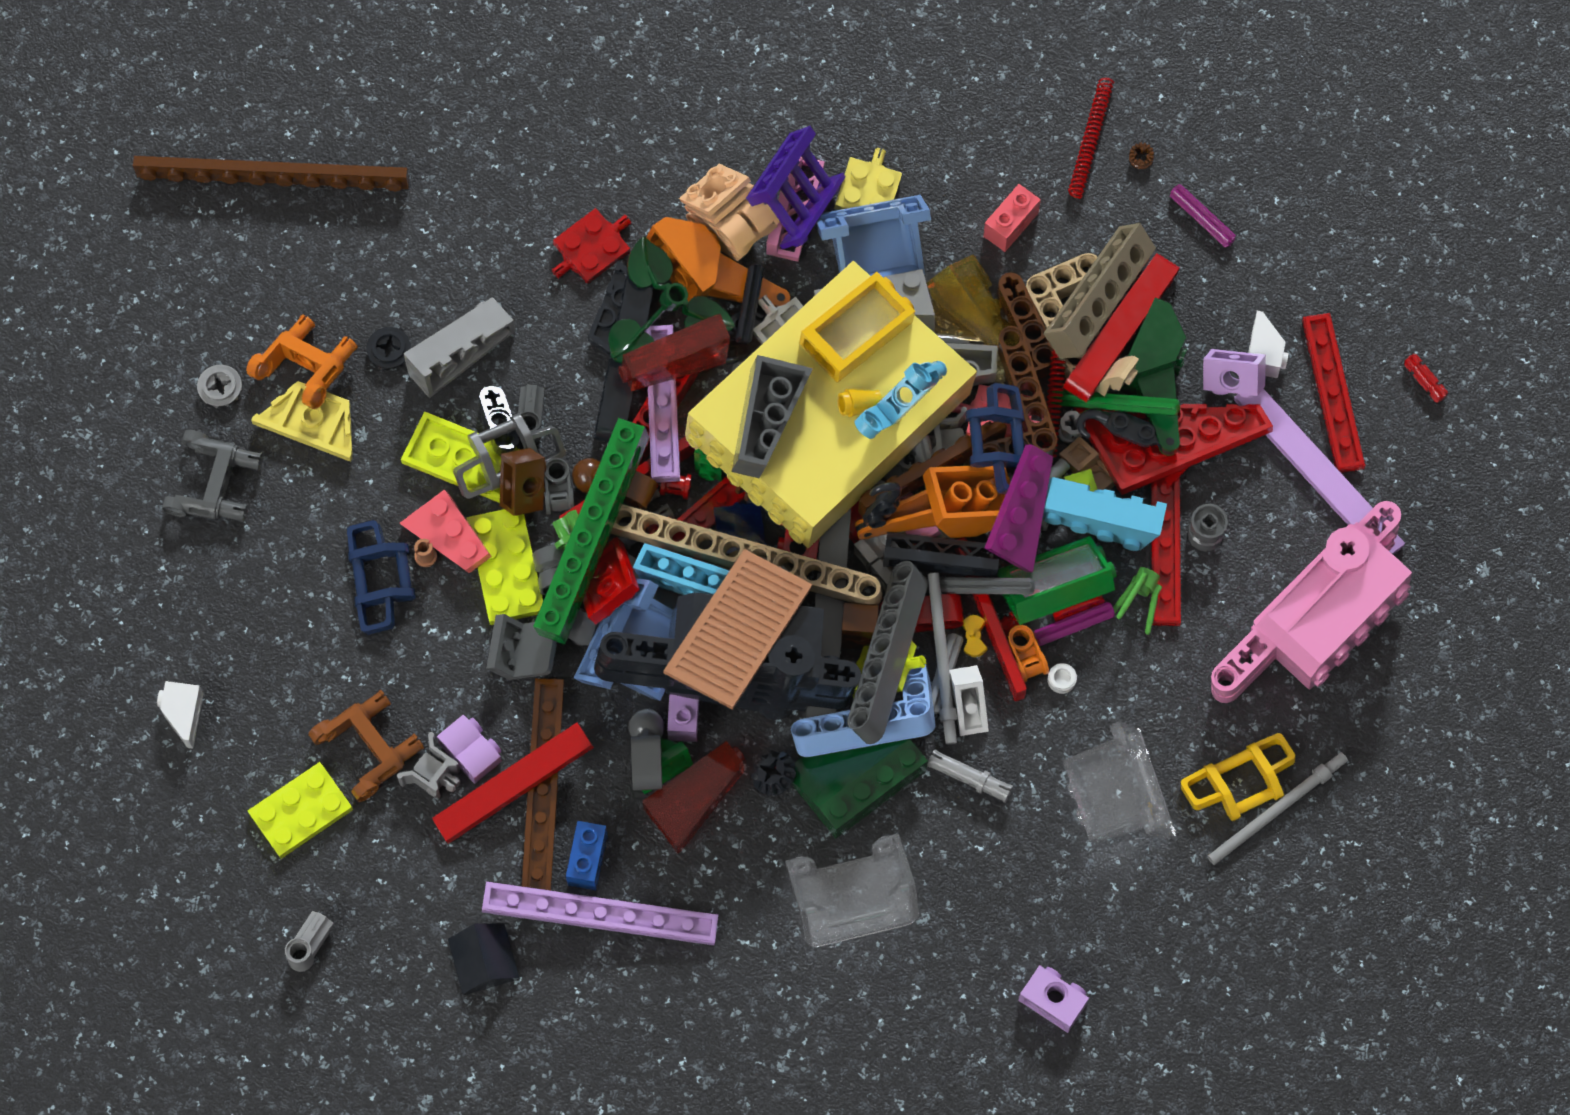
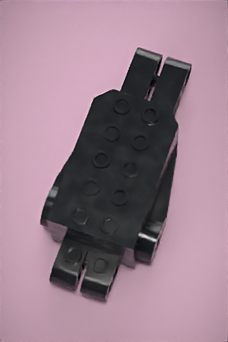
M694 592L678 596L670 619L669 638L622 632L606 634L601 640L594 663V672L597 677L608 682L664 688L666 693L670 695L721 704L664 674V669L713 595ZM800 606L735 705L736 708L759 711L766 718L782 720L790 716L794 710L806 711L807 706L843 709L850 703L859 684L861 671L854 662L840 660V658L831 655L821 657L823 608Z

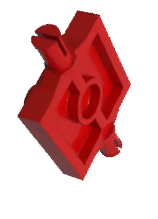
M595 208L553 240V245L562 254L564 260L551 269L556 278L559 279L571 269L589 284L630 253V247L621 238L619 233L632 224L630 219H627V216L624 214L612 224Z

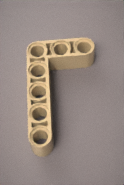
M1091 253L1082 254L1035 274L1028 279L1026 288L1046 329L1055 317H1047L1044 313L1051 311L1056 315L1063 307L1060 300L1072 294L1086 274L1082 271V268H1090L1097 259L1096 255ZM1065 278L1069 282L1066 284L1059 283L1057 279ZM1039 288L1043 290L1044 293L1035 294L1031 290ZM1057 358L1056 360L1067 362L1065 364H1058L1066 367L1062 371L1065 372L1064 375L1068 379L1077 364L1070 363L1068 361L1070 358Z

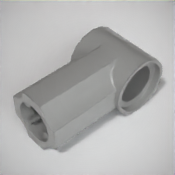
M312 911L296 937L287 943L285 955L293 970L303 972L313 965L314 956L334 927V923L326 916ZM298 950L307 952L306 956L302 959L292 958L293 954Z

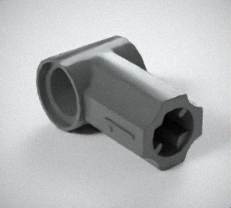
M527 384L520 388L518 413H520L526 425L535 426L530 431L533 432L542 429L545 389L537 385ZM541 437L534 439V442L537 443Z

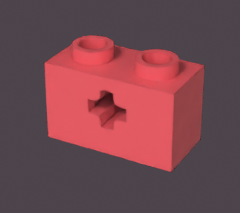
M1018 184L985 222L983 236L1006 252L1038 215L1041 199Z

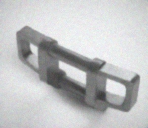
M517 413L510 417L511 420L479 434L477 432L469 434L468 440L476 456L455 467L453 471L462 496L470 499L487 491L500 488V472L496 474L484 443L516 430L524 449L531 448L538 453L534 439L552 434L556 451L544 457L547 463L551 459L562 458L566 455L558 430L553 426H548L530 432L520 413ZM480 464L487 483L468 490L463 479V473Z

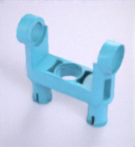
M934 361L933 363L923 362L921 364L912 363L904 371L905 377L879 403L866 409L855 420V426L859 432L865 437L873 439L881 430L899 422L938 383L939 379L946 375L947 368L945 364L941 361ZM902 387H907L911 390L913 395L911 402H904L901 399L900 390Z

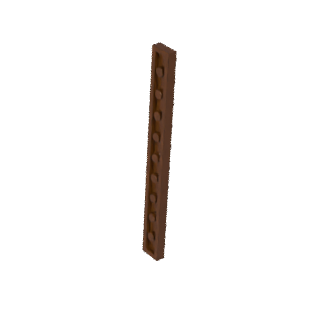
M134 156L133 168L136 176L149 181L156 178H164L174 182L187 179L200 183H208L210 181H222L227 184L249 182L253 185L277 183L285 187L292 184H301L310 188L323 185L332 186L337 189H344L346 187H359L363 190L386 188L390 191L409 189L410 181L406 167Z

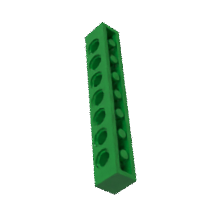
M618 418L533 625L539 636L566 644L649 440V435L644 426Z

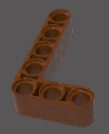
M1005 327L1000 332L997 346L1008 385L1018 387L1019 391L1030 390L1034 394L1032 397H1024L1020 393L1024 412V422H1022L1024 448L1025 445H1034L1053 456L1057 445V436L1024 334L1018 327ZM1012 339L1017 342V345L1007 346L1004 341ZM1015 364H1020L1024 366L1026 370L1022 372H1017L1012 368V366ZM1031 415H1037L1042 419V421L1039 423L1031 422L1028 417ZM1012 436L983 444L984 453H1010L1009 450L1013 448ZM1047 441L1050 447L1046 449L1040 448L1037 442Z

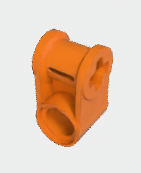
M1025 625L1013 627L1009 632L1007 641L1024 683L1027 682L1028 678L1041 673L1044 675L1049 674L1048 663L1038 646L1032 630ZM1022 636L1027 640L1028 644L1018 646L1014 643L1013 638Z

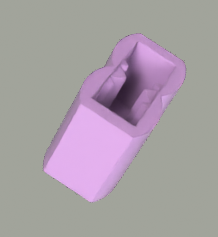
M462 715L437 736V742L452 759L458 762L460 769L475 784L501 763L499 753L502 751L493 739L490 738L487 741L480 734L483 729L474 718L468 720Z

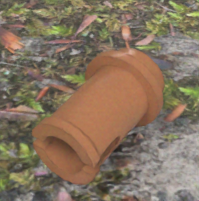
M420 539L414 545L415 561L421 567H430L437 560V553L428 539Z

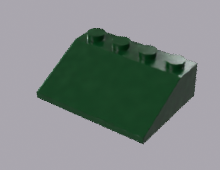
M910 739L812 757L802 756L794 762L796 776L792 785L837 839L926 772L928 760Z

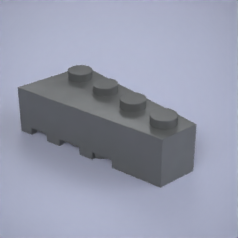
M757 355L750 369L731 472L755 478L761 477L813 368Z

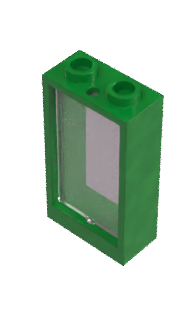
M1091 536L1037 555L1033 573L1025 572L1013 564L998 569L997 578H1030L1035 582V591L1031 595L1002 594L1019 625L1115 590L1113 578L1117 577L1112 562L1106 561L1102 546H1096Z

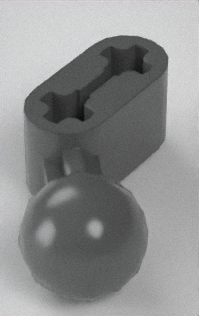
M644 709L637 711L629 721L628 730L631 735L633 791L663 789L661 738L665 725L661 715L654 710Z

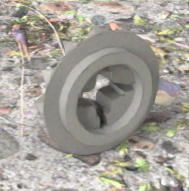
M214 365L207 368L200 375L197 382V390L199 396L206 404L213 405L216 408L224 405L228 407L231 402L238 400V395L242 390V381L238 372L232 367ZM216 378L223 385L228 384L224 386L225 391L223 395L218 390H213L216 388Z

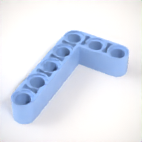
M926 665L924 668L911 669L908 672L902 690L903 700L893 702L885 733L878 742L866 744L849 728L847 721L850 710L803 718L794 722L791 726V733L797 753L803 757H812L930 734L935 729L931 682Z

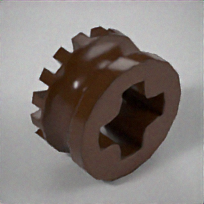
M1139 142V144L1132 146L1129 161L1133 167L1146 169L1152 165L1154 152L1149 144ZM1138 151L1141 154L1147 153L1145 162L1141 159H1136Z

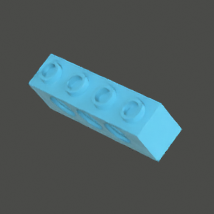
M644 543L633 566L640 579L650 580L659 585L658 587L681 595L694 592L714 595L730 571Z

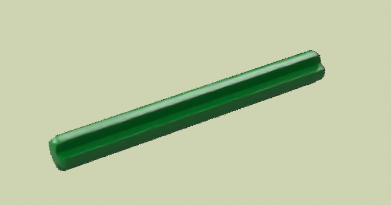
M1067 390L1052 391L1053 393L1063 394V396L1051 397L1062 399V402H1051L1052 404L1087 409L1176 416L1181 408L1178 399L1109 393L1104 397L1100 393L1094 392L1086 403Z

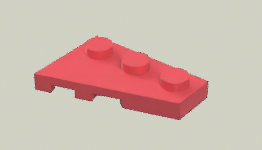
M446 490L440 492L400 522L404 528L420 539H428L429 543H432L433 548L468 573H471L492 557Z

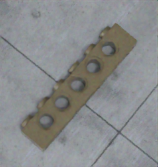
M1140 223L1119 226L1043 333L1060 359L1078 358L1086 353L1088 345L1099 334L1102 325L1111 317L1112 311L1118 302L1124 298L1127 289L1136 281L1141 269L1149 262V258L1156 247Z

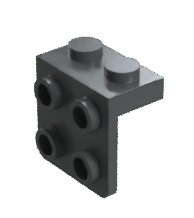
M505 614L496 615L486 669L508 680L548 675L552 671L557 642L539 636L533 627L535 622L523 624Z

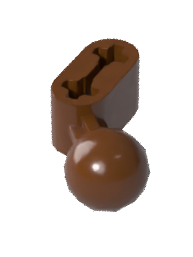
M586 458L578 461L573 467L572 481L578 490L588 493L600 461ZM636 471L623 503L645 511L659 486L658 483L652 478Z

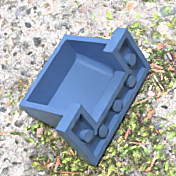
M921 195L822 213L815 224L822 241L833 239L839 273L854 261L870 276L875 272L884 277L923 269L925 275L918 222L931 220L930 209Z
M636 578L640 590L635 593L633 598L616 608L609 617L600 621L574 679L606 689L611 688L613 682L601 680L594 672V663L601 640L610 632L669 638L670 619L673 610L653 599L659 585L650 580ZM620 683L659 701L665 692L664 688Z

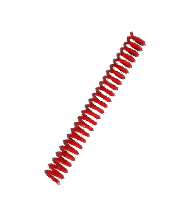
M1110 78L1098 80L1099 84L1094 95V103H1092V108L1090 109V117L1086 124L1087 127H1085L1086 131L1082 138L1083 141L1077 156L1078 160L1076 161L1075 170H1073V179H1071L1070 188L1068 189V193L1074 198H1082L1083 189L1086 188L1084 184L1087 181L1085 179L1088 178L1087 174L1090 173L1088 171L1091 169L1089 165L1092 164L1091 160L1094 159L1092 155L1095 154L1096 141L1099 140L1097 136H1100V127L1103 126L1101 122L1104 121V113L1107 112L1105 108L1108 107L1106 103H1109L1108 98L1111 97L1109 94L1112 93L1110 89L1113 88L1112 84H1114V81ZM1102 80L1111 81L1110 83H1101Z
M1054 349L1051 352L1053 356L1050 358L1052 360V362L1050 363L1052 367L1049 369L1051 371V373L1049 374L1051 378L1048 379V381L1050 382L1048 387L1050 389L1047 390V392L1049 393L1047 398L1049 400L1046 401V403L1048 404L1047 408L1049 413H1061L1060 410L1050 409L1052 407L1061 408V405H1056L1049 402H1062V399H1055L1051 397H1062L1063 394L1053 393L1050 391H1063V388H1056L1052 386H1063L1064 383L1054 382L1051 380L1065 379L1064 377L1053 376L1054 374H1065V372L1055 371L1053 369H1065V366H1058L1054 364H1065L1067 362L1054 359L1059 358L1058 355L1055 354L1056 352ZM1050 414L1051 419H1053V418H1055V419H1060V418H1061L1060 416H1055V415H1051V414ZM1052 421L1053 424H1060L1059 421ZM1042 440L1044 443L1042 445L1043 449H1046V446H1050L1048 442Z

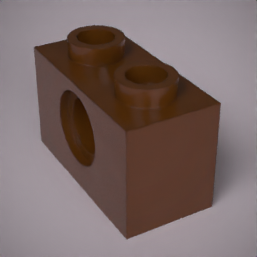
M531 448L501 454L500 506L513 516L543 510L546 462L542 455Z
M844 603L841 648L862 650L864 646H870L879 616L878 605Z

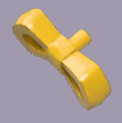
M977 615L966 617L963 625L967 639L964 652L971 657H980L988 649L981 640L980 633L985 626V621Z

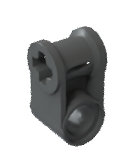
M560 458L551 459L546 463V472L544 473L547 515H551L554 511H565L574 507L569 466ZM555 470H561L565 473L559 479H554L550 475Z

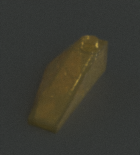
M974 254L947 266L926 282L932 298L987 345L997 346L1000 332L1003 328L1011 326L1007 320L1002 318L1000 314V308H1002L1000 300L993 299L989 290L992 283ZM1012 339L1004 341L1007 346L1017 345V342Z

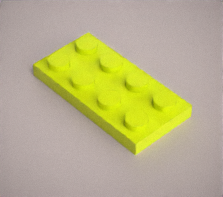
M424 411L401 458V462L404 465L458 486L453 471L455 467L476 456L468 440V435L475 431ZM491 441L484 443V446L489 453L497 474L501 471V456L494 452ZM480 464L463 473V479L468 490L487 483ZM500 488L480 494L500 503Z
M503 509L467 517V521L492 556L478 567L490 625L494 624L495 616L505 614L515 620L538 615L543 598L539 590L538 575L534 567L533 553L524 514L513 516Z

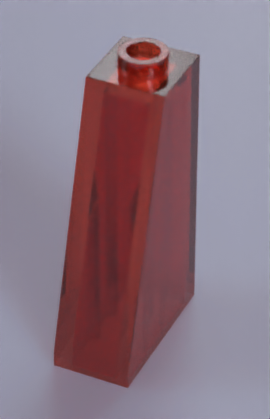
M721 314L714 315L623 354L622 366H619L622 381L624 383L627 382L630 390L634 391L726 364L730 336Z
M727 741L665 784L663 789H658L642 801L644 811L677 854L685 848L744 772L743 761L745 758L736 746L732 748Z

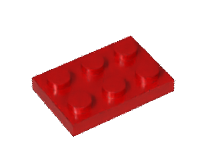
M615 537L605 545L583 599L588 618L595 625L602 619L609 617L616 608L633 598L635 593L640 590L624 543L618 537Z

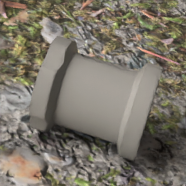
M1077 411L1066 412L1060 420L1058 436L1066 444H1071L1078 437H1082L1076 425L1077 418L1080 415Z

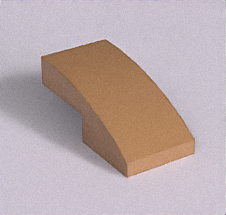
M1078 437L1059 454L1070 465V470L1074 474L1091 469L1098 490H1111L1115 486L1111 476L1100 460L1099 453L1081 437Z

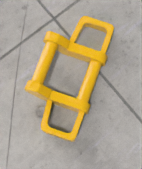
M1277 733L1256 743L1246 746V750L1215 765L1210 763L1201 770L1182 779L1181 790L1194 810H1201L1222 801L1228 817L1231 821L1241 818L1240 814L1273 798L1277 800L1284 797L1276 774L1295 763V753L1281 733ZM1276 744L1280 745L1287 757L1271 766L1262 750ZM1252 760L1265 779L1268 788L1235 803L1233 795L1222 779L1221 774ZM1207 777L1216 793L1202 799H1197L1189 786Z

